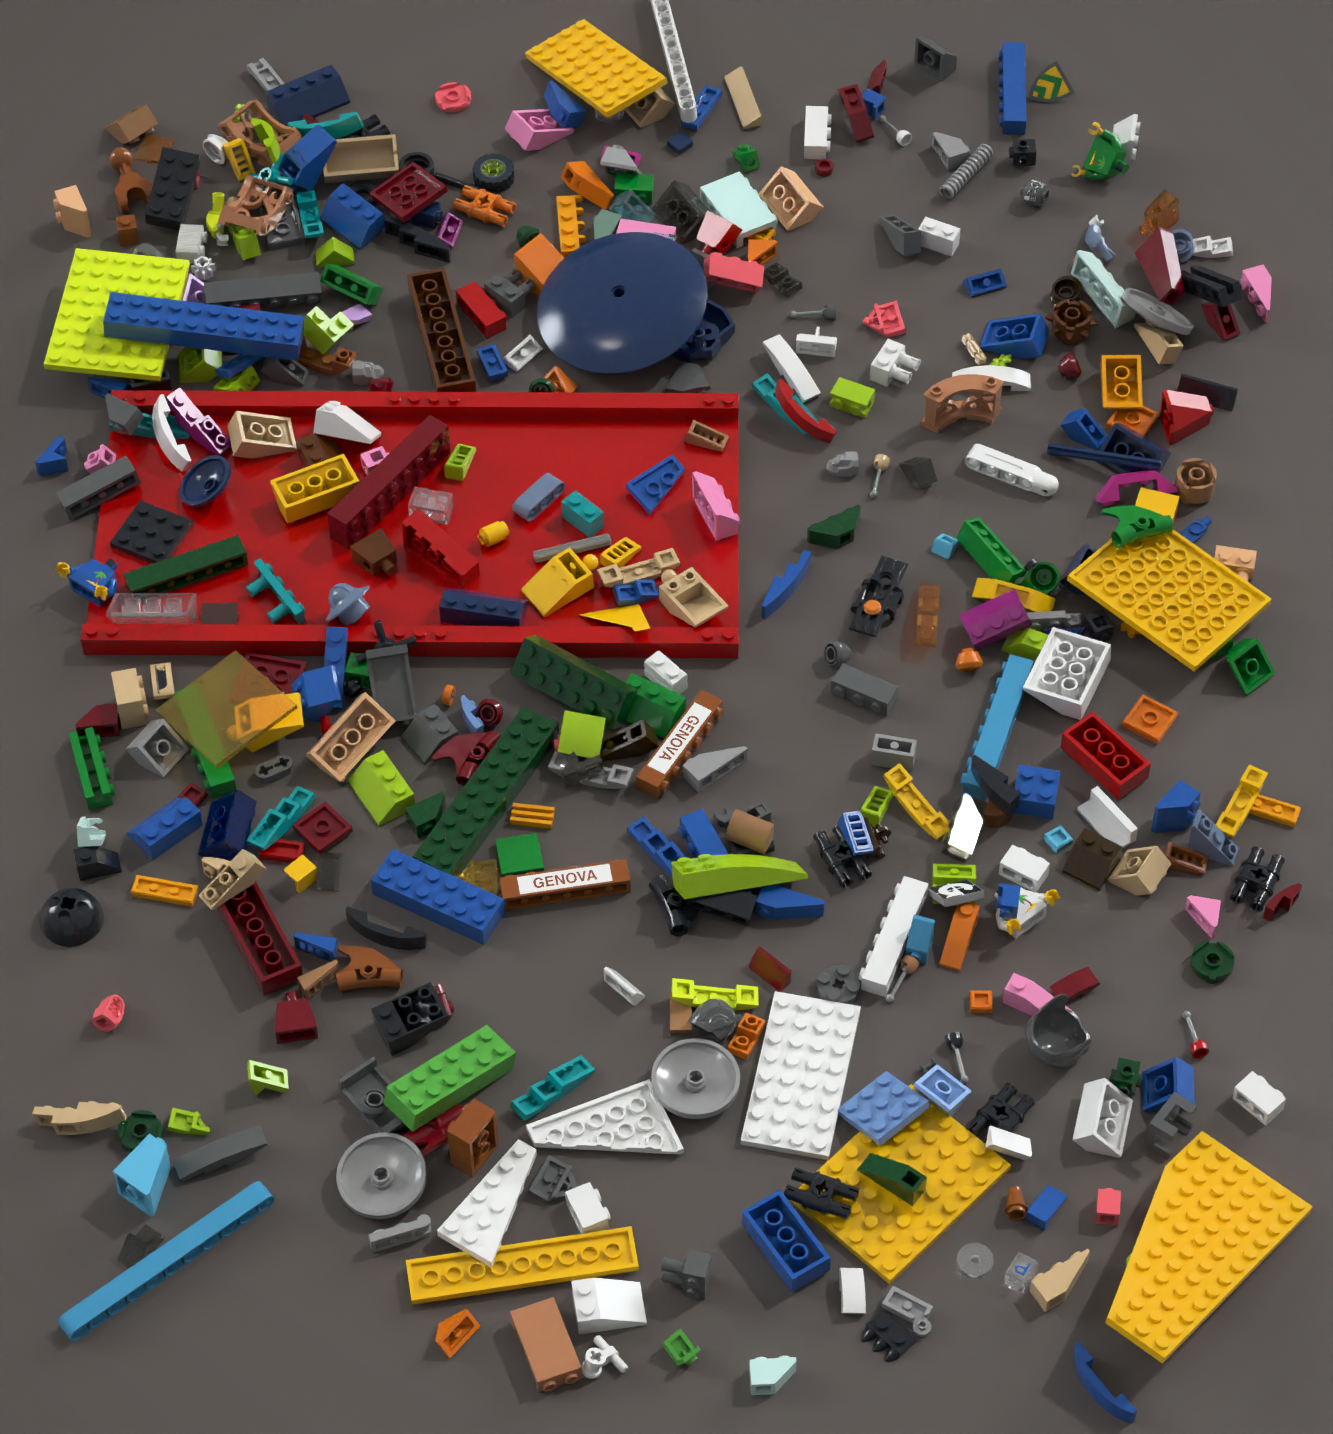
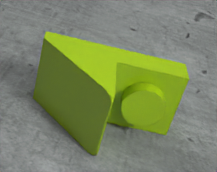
M252 1060L247 1061L248 1081L254 1095H258L264 1088L282 1093L289 1089L286 1069Z

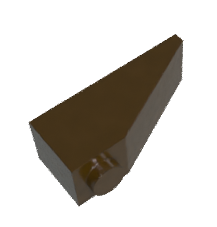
M646 721L636 722L602 738L599 760L592 759V761L598 763L641 756L659 747L656 732Z

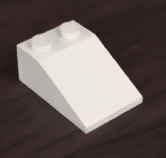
M329 401L316 410L313 433L369 444L381 436V432L347 406L340 405L338 401Z
M603 1278L571 1281L578 1335L647 1325L640 1282Z

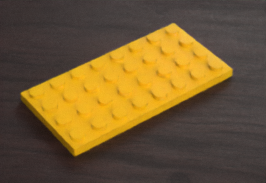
M585 19L576 22V24L525 52L526 58L607 118L668 84L667 78Z

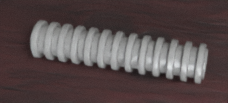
M981 144L939 188L941 195L946 199H952L980 168L993 157L994 152L992 148L987 144Z

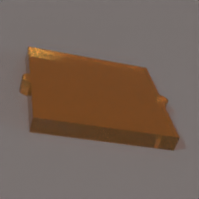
M147 134L135 155V159L146 161L149 164H158L162 147L172 149L175 140Z

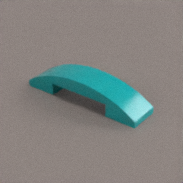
M357 112L340 114L339 120L307 124L306 120L288 122V127H295L301 133L302 138L316 125L321 126L334 139L344 137L363 128V123Z
M315 190L296 192L305 239L324 236Z

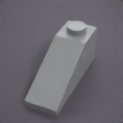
M746 746L703 753L690 758L683 764V778L700 793L745 763L748 757V748Z

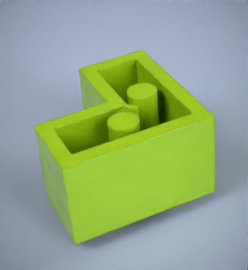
M316 306L304 317L303 335L324 355L354 324L341 311L330 320Z

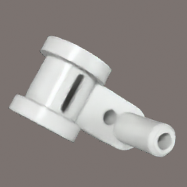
M597 1335L593 1340L599 1348L588 1349L585 1354V1361L581 1365L582 1374L589 1379L598 1378L602 1367L610 1362L621 1373L628 1370L626 1363L618 1356L619 1352L613 1346H609L600 1335Z

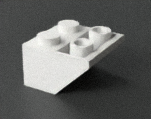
M1133 114L1116 123L1113 128V133L1118 135L1123 145L1122 148L1126 151L1124 162L1129 164V167L1131 166V160L1136 158L1137 149H1133V147H1137L1139 136L1135 135V133L1139 134L1141 122H1137L1138 114Z

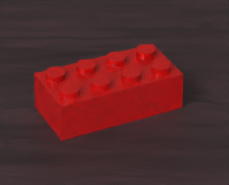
M1093 711L1062 733L1060 748L1117 800L1149 778L1151 763Z

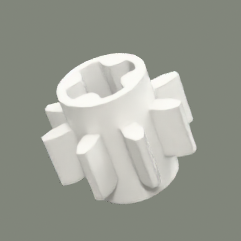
M204 256L198 257L196 260L194 259V265L191 266L192 273H195V277L201 280L213 277L212 271H216L215 263H212L211 258L208 259Z

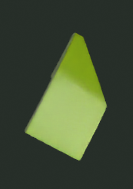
M172 1108L167 1131L189 1135H209L210 1128L205 1126L198 1111L194 1113Z

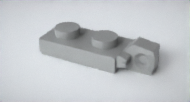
M1065 610L1027 612L1032 625L1025 629L1031 628L1038 631L1040 629L1052 630L1053 627L1058 629L1080 628V613L1067 614Z

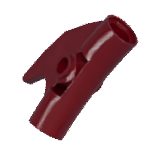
M490 730L489 732L454 736L432 756V760L451 759L455 764L457 783L465 786L496 744L500 735Z
M456 1104L412 1132L410 1130L403 1133L402 1136L413 1142L418 1149L427 1145L422 1150L423 1155H427L448 1141L447 1128L453 1120L456 1121L460 1116L463 1106Z

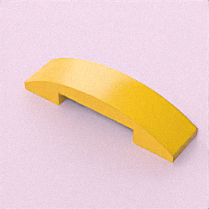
M900 763L883 775L901 806L929 835L938 840L953 829L952 824L941 811L937 813L912 784L913 778Z
M1248 765L1228 806L1215 824L1225 835L1233 838L1237 834L1253 807L1268 776V772Z

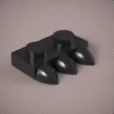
M883 1310L879 1311L866 1324V1328L862 1333V1342H868L877 1338L873 1346L874 1352H880L889 1348L885 1354L886 1362L899 1359L915 1344L916 1340Z

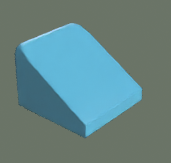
M941 534L935 538L931 552L949 559L960 542L946 534Z

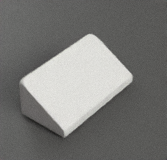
M530 334L502 360L506 366L517 372L543 348Z
M608 967L604 968V981L632 1005L636 1006L645 998L641 991L617 971Z
M989 1126L985 1148L1024 1161L1031 1158L1032 1150L1029 1138Z

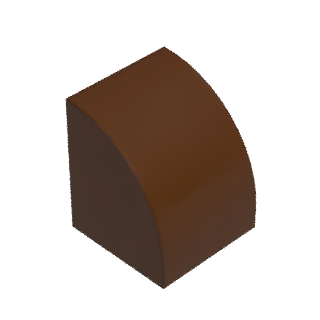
M989 800L983 826L989 828L1002 827L1010 822L1013 812L1008 816Z

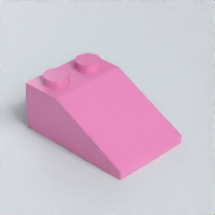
M549 109L512 111L505 127L510 137L516 140L525 151L540 150L574 132L572 127L563 128L555 121Z

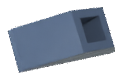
M1201 810L1197 811L1191 827L1188 845L1195 852L1208 856L1209 860L1230 866L1234 865L1239 848Z

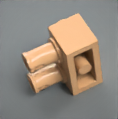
M1216 545L1214 558L1247 582L1248 579L1252 580L1257 551Z

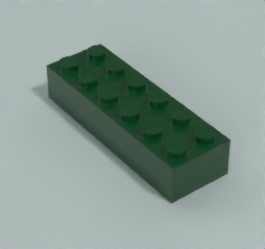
M538 635L524 637L511 671V675L583 714L606 718L605 726L612 730L624 726L638 691L633 686Z

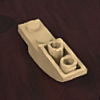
M95 1101L79 1102L77 1109L71 1107L35 1106L32 1113L39 1126H51L57 1135L92 1133L115 1126L127 1118L121 1105L113 1102L104 1104Z

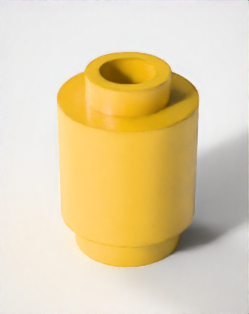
M496 521L479 530V541L482 545L485 544V546L490 547L505 540L509 536V529L504 521Z

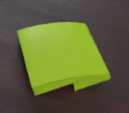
M564 710L557 752L599 760L606 718Z
M933 864V887L965 879L976 885V865ZM932 898L933 904H940ZM976 901L968 902L976 905Z

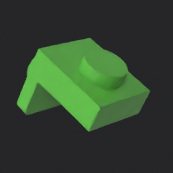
M678 1329L661 1343L677 1366L684 1363L686 1366L698 1358L696 1354L701 1350L699 1346H693L682 1329Z

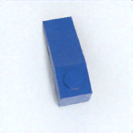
M549 80L544 98L553 119L563 128L580 126L586 110L554 81Z
M774 884L762 886L757 897L755 913L761 917L774 920L823 916L825 913V901Z

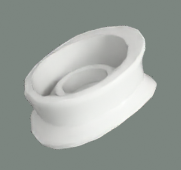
M209 134L207 139L203 141V149L206 155L213 162L220 165L224 164L225 160L228 159L223 145L228 142L218 135Z

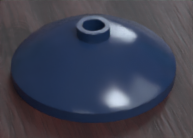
M211 455L194 464L186 473L180 485L182 501L188 506L199 507L217 499L223 493L230 480L231 467L229 462L220 455Z

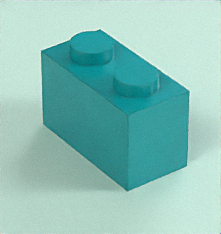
M576 490L561 501L562 517L589 538L604 528V512Z

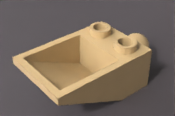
M693 567L679 575L671 569L665 570L662 573L661 579L663 584L659 586V601L672 615L695 628L729 608L726 602Z

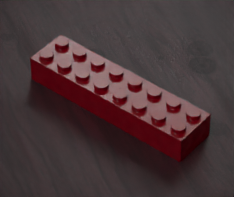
M429 415L327 513L330 539L349 550L350 546L360 541L361 537L367 532H370L374 525L380 519H383L392 507L397 506L399 501L409 494L412 488L418 482H421L430 470L435 469L437 464L449 455L448 425Z

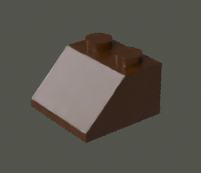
M316 433L296 439L298 455L305 468L342 454L334 439Z

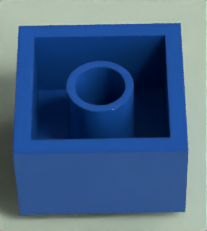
M1019 764L1015 790L1020 793L1019 806L1013 813L1053 819L1061 771Z

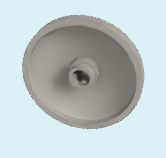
M1127 288L1122 295L1123 300L1130 308L1145 319V323L1155 328L1157 326L1183 335H1189L1194 327L1192 322L1179 311L1145 292Z
M685 1039L671 1044L658 1055L652 1067L651 1084L654 1095L659 1103L671 1113L689 1119H704L723 1112L733 1103L740 1087V1070L733 1055L723 1046L706 1039Z
M375 1133L357 1140L345 1151L337 1167V1187L345 1204L355 1213L371 1219L392 1218L404 1213L419 1200L425 1189L427 1168L422 1153L409 1139L394 1133Z

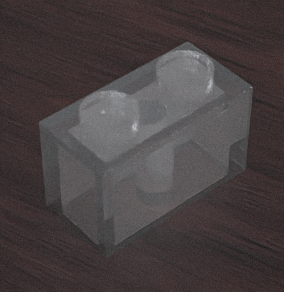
M414 487L408 503L409 515L419 508L434 522L448 525L454 508L453 494L445 491Z

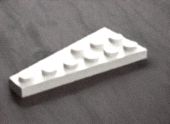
M518 1139L437 1230V1236L492 1268L496 1253L500 1249L503 1235L508 1229L517 1206L519 1195L523 1191L525 1180L529 1176L537 1156V1149Z

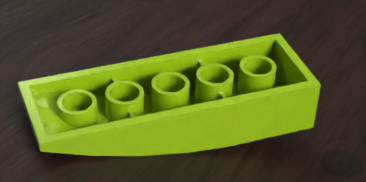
M701 854L698 858L690 859L683 857L675 862H671L673 887L684 899L808 879V874L796 862L760 855Z

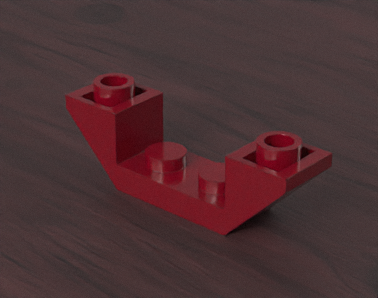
M858 84L838 88L841 102L845 105L856 143L874 138L868 112Z

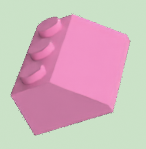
M697 471L692 472V498L715 540L738 534L740 518L737 513L734 514L730 500L725 498L723 487L718 485L713 477Z

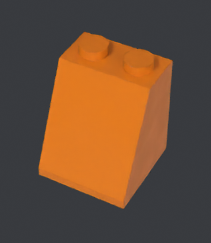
M541 233L514 254L515 269L519 270L522 274V279L517 282L522 284L530 278L536 284V288L532 292L540 296L542 287L551 272L564 259Z

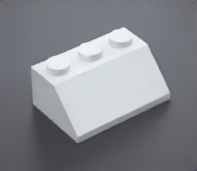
M1106 1078L1085 1083L1073 1141L1088 1152L1117 1158L1122 1157L1133 1100Z

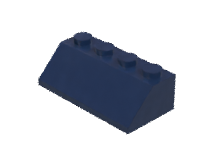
M332 65L266 91L268 108L279 123L288 126V122L302 120L305 113L315 118L350 103L342 79Z
M448 588L444 590L439 606L440 622L466 626H522L529 599Z

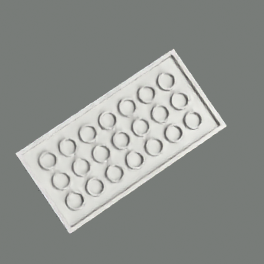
M775 991L742 1132L741 1145L829 1160L838 1119V1109L841 1105L861 1006Z

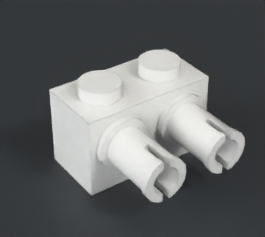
M887 339L871 363L870 380L888 387L893 378L909 384L912 372L903 370L900 367L903 365L917 371L921 359L907 355L905 345Z

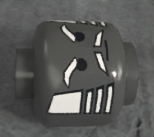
M1035 180L1028 181L1026 185L1023 184L1020 190L1023 202L1036 207L1046 204L1050 193L1045 183Z

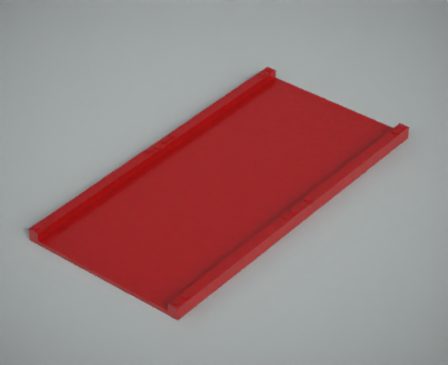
M112 390L111 395L138 407L141 413L152 415L154 404L159 395L164 394L166 398L174 391ZM183 391L204 417L209 415L229 440L230 436L227 425L235 411L290 418L296 447V439L314 434L316 410L329 401L340 402V405L347 406L381 432V436L371 444L322 435L336 441L341 453L347 458L359 482L366 476L361 466L360 454L383 446L386 453H390L429 415L447 424L450 441L449 455L443 458L435 469L430 470L424 479L418 482L411 492L399 501L397 506L392 507L386 516L374 525L370 532L361 537L363 539L378 529H383L396 551L397 562L394 565L397 569L390 576L384 571L377 575H371L351 559L350 549L348 550L330 539L327 513L333 507L287 524L277 504L270 480L305 468L298 455V448L293 452L251 459L233 456L232 447L220 454L229 462L231 467V475L227 487L211 503L204 506L191 507L185 504L180 497L181 482L194 464L205 457L216 454L201 446L192 437H189V439H175L177 445L185 444L191 459L186 471L182 472L167 458L157 438L130 436L110 430L108 448L116 454V460L124 456L128 457L141 483L102 503L100 506L94 559L102 564L108 559H112L117 563L118 568L114 572L118 587L116 596L107 598L101 607L89 601L86 624L82 625L81 633L84 655L246 656L247 652L269 656H325L327 627L348 628L346 656H350L351 653L363 654L366 650L374 649L378 637L373 622L381 620L386 638H391L398 642L412 636L415 637L417 644L407 647L408 657H517L524 637L538 635L579 658H649L657 651L663 653L667 658H738L739 525L738 534L715 540L692 498V472L697 471L715 478L718 485L723 487L725 498L730 500L734 514L737 513L739 516V393ZM170 409L168 415L176 416L175 413ZM693 420L729 436L722 452L684 442ZM457 444L476 447V453L463 481L446 478L444 472V465ZM673 454L685 468L684 473L651 515H649L625 488L626 483ZM545 473H550L564 482L565 488L562 494L532 521L528 522L512 511L515 500ZM576 490L604 512V528L593 537L609 534L611 545L576 553L581 561L588 554L595 555L598 558L597 568L590 570L593 574L594 588L545 618L529 601L522 626H466L440 622L439 606L444 590L448 588H463L405 549L403 542L402 522L419 508L479 561L480 574L463 590L527 599L521 589L550 561L536 563L533 557L534 551L589 538L562 517L561 501ZM141 500L192 520V528L171 557L238 535L247 552L248 565L134 604L125 585L124 573L152 563L111 548L110 541ZM496 521H504L509 529V536L490 547L485 546V544L482 545L478 538L479 530ZM624 537L641 546V550L624 566L653 559L654 553L673 548L680 561V565L673 569L677 575L693 567L729 606L728 609L696 628L672 615L659 601V597L639 603L650 629L634 631L629 626L579 615L629 606H617L612 592L613 587H604L597 572V569L605 567L600 564V555ZM260 558L264 564H270L274 570L273 575L275 577L279 576L285 585L284 589H290L295 597L294 601L296 604L300 602L306 611L304 616L307 622L299 625L293 616L289 614L274 624L271 622L267 612L280 605L281 601L270 588L264 589L254 597L249 594L246 586L260 578L253 563ZM661 576L653 579L658 592L659 586L663 584ZM345 583L356 588L369 586V590L362 597L371 607L360 619L349 625H343L337 617L329 622L325 621L330 612L328 602L329 591L336 584Z

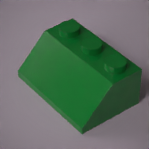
M631 673L625 683L638 689L625 723L632 725L644 720L655 730L656 737L664 740L686 711V697Z

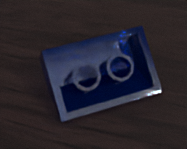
M237 789L212 802L198 855L201 857L232 860L242 849L246 850V840L251 832V823L255 816L257 801Z

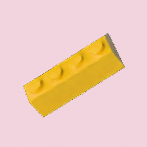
M344 454L270 480L277 504L287 524L334 507L359 483L355 472Z

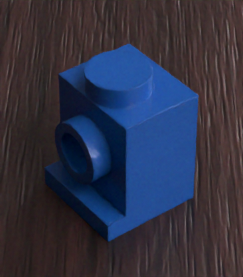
M867 88L861 95L868 115L872 116V120L876 121L885 111L886 97Z
M999 883L996 908H1000L999 917L1003 919H1017L1021 886Z

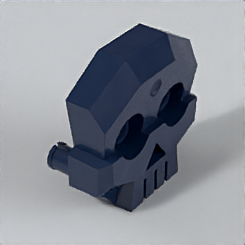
M707 299L706 310L698 328L691 338L671 356L673 358L676 357L679 361L682 360V362L688 363L699 358L713 359L720 352V346L728 342L735 333V323L726 308Z

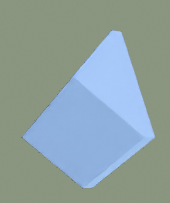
M937 1064L913 1085L915 1091L951 1117L972 1092Z

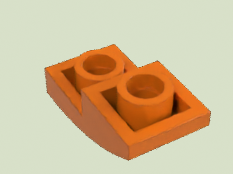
M745 1013L737 1026L736 1034L729 1043L727 1050L732 1055L747 1060L763 1030L766 1020Z

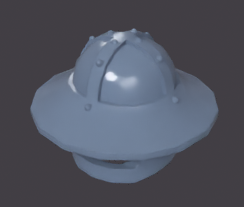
M345 583L336 584L329 591L328 602L330 612L325 621L329 622L337 617L343 625H349L360 619L371 607L362 597L369 590V586L356 588Z

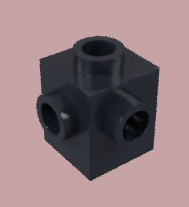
M1013 139L1012 147H1009V158H1012L1013 166H1035L1037 154L1035 139Z

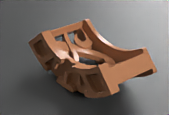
M252 100L217 126L229 142L237 138L244 140L251 161L255 159L259 161L258 163L261 166L272 167L273 162L268 155L264 143H253L252 130L254 128L250 121L253 117L249 112V122H247L243 113L250 109L256 119H261L271 125L280 145V153L285 154L302 138V135L295 127H288L276 121L266 112L258 100ZM240 116L241 122L233 123Z
M246 175L242 188L237 195L239 200L222 206L218 223L226 226L235 224L256 230V235H267L277 226L288 204H291L294 197L293 189ZM258 184L267 186L265 191H263L262 188L258 186ZM273 188L282 191L279 199H275L277 197V191L272 192L270 194ZM264 204L267 215L250 217V213L247 210L256 209Z
M966 374L953 376L936 383L924 393L926 408L925 417L921 420V426L938 434L944 427L957 422V419L960 418L982 421L992 425L1002 411L1000 403L1004 381L985 375ZM968 392L973 395L962 401L950 400L959 393Z

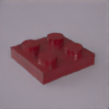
M326 801L293 824V830L319 855L353 832L352 826Z

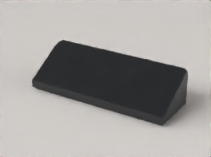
M1181 374L1177 392L1206 396L1209 404H1212L1213 407L1233 411L1238 389Z

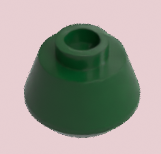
M530 225L521 226L516 235L520 248L541 233L540 230Z
M538 378L530 384L529 392H555V388L548 379Z

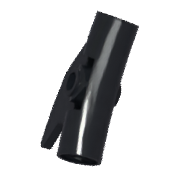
M664 875L657 876L649 883L648 887L662 908L670 934L673 936L685 935L696 919L699 910L687 907L688 899H684L673 887V884L667 881Z

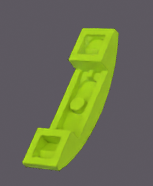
M250 119L260 142L263 141L272 162H277L280 156V145L271 125L261 119Z

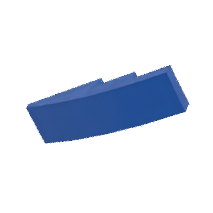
M803 550L797 565L789 563L783 578L779 576L774 577L762 604L761 618L766 619L794 593L811 565V552Z
M645 816L628 826L627 832L651 859L672 877L671 862H675L685 856L673 841L669 842L659 829L655 830Z

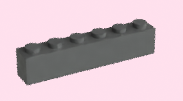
M319 272L204 283L203 290L205 304L227 307L260 304V307L269 306L273 308L287 304L290 306L297 305L298 303L314 304L321 301L322 295Z

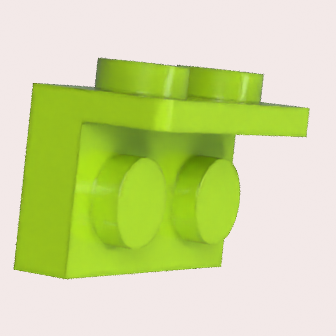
M248 366L231 378L223 377L213 387V390L251 391L260 382V379L253 366Z

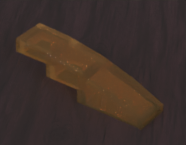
M920 584L915 646L936 647L940 585Z

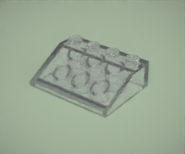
M115 593L106 612V617L111 622L119 624H193L198 617L197 593Z

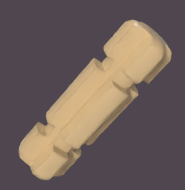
M970 333L963 335L962 342L967 346V350L975 359L977 365L985 364L987 357L982 353L976 341L973 340Z

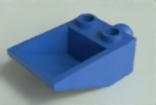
M316 125L293 145L283 157L279 170L286 177L293 179L292 185L284 184L283 186L293 189V194L298 191V186L313 190L337 143V140L321 126Z

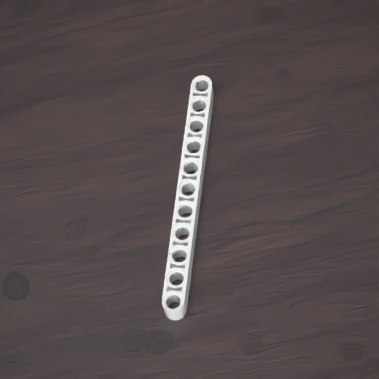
M650 0L681 120L685 123L694 122L697 119L696 102L669 0Z

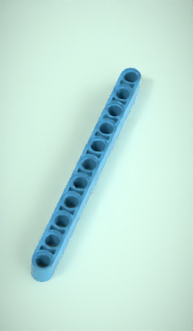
M261 1181L254 1182L61 1315L57 1324L71 1341L82 1338L267 1210L273 1204L274 1196Z

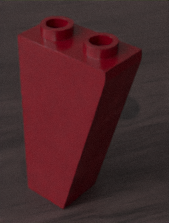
M1158 227L1135 252V255L1159 301L1174 305L1185 293L1174 235L1172 231Z

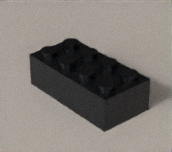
M162 147L145 213L146 224L178 231L180 230V224H185L200 166V155Z

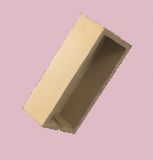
M396 135L336 139L337 143L323 168L325 183L391 178L399 172Z

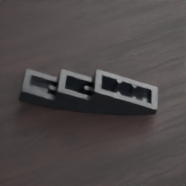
M387 215L384 220L386 234L400 237V243L414 247L415 254L448 263L451 262L450 247L439 238L409 222L403 223L398 218Z

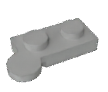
M892 1286L882 1302V1308L912 1323L913 1331L917 1336H927L931 1332V1323L928 1321V1318L933 1311V1306Z

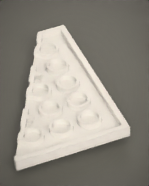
M650 1079L526 1125V1130L534 1147L661 1154L684 1153V1148L663 1106L654 1095Z

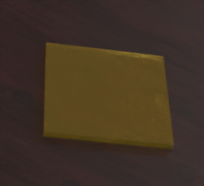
M235 650L158 707L156 713L173 727L185 741H188L209 762L218 768L298 707L270 682L268 677L261 674Z

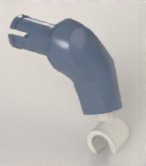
M1096 215L1089 221L1090 226L1087 229L1084 240L1091 251L1096 250L1107 263L1116 254L1107 246L1105 238L1101 235L1100 226L1104 224V220L1099 221L1098 215Z

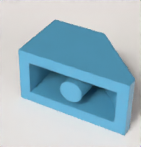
M918 915L913 916L905 955L914 957L919 963H927L933 945L935 920Z

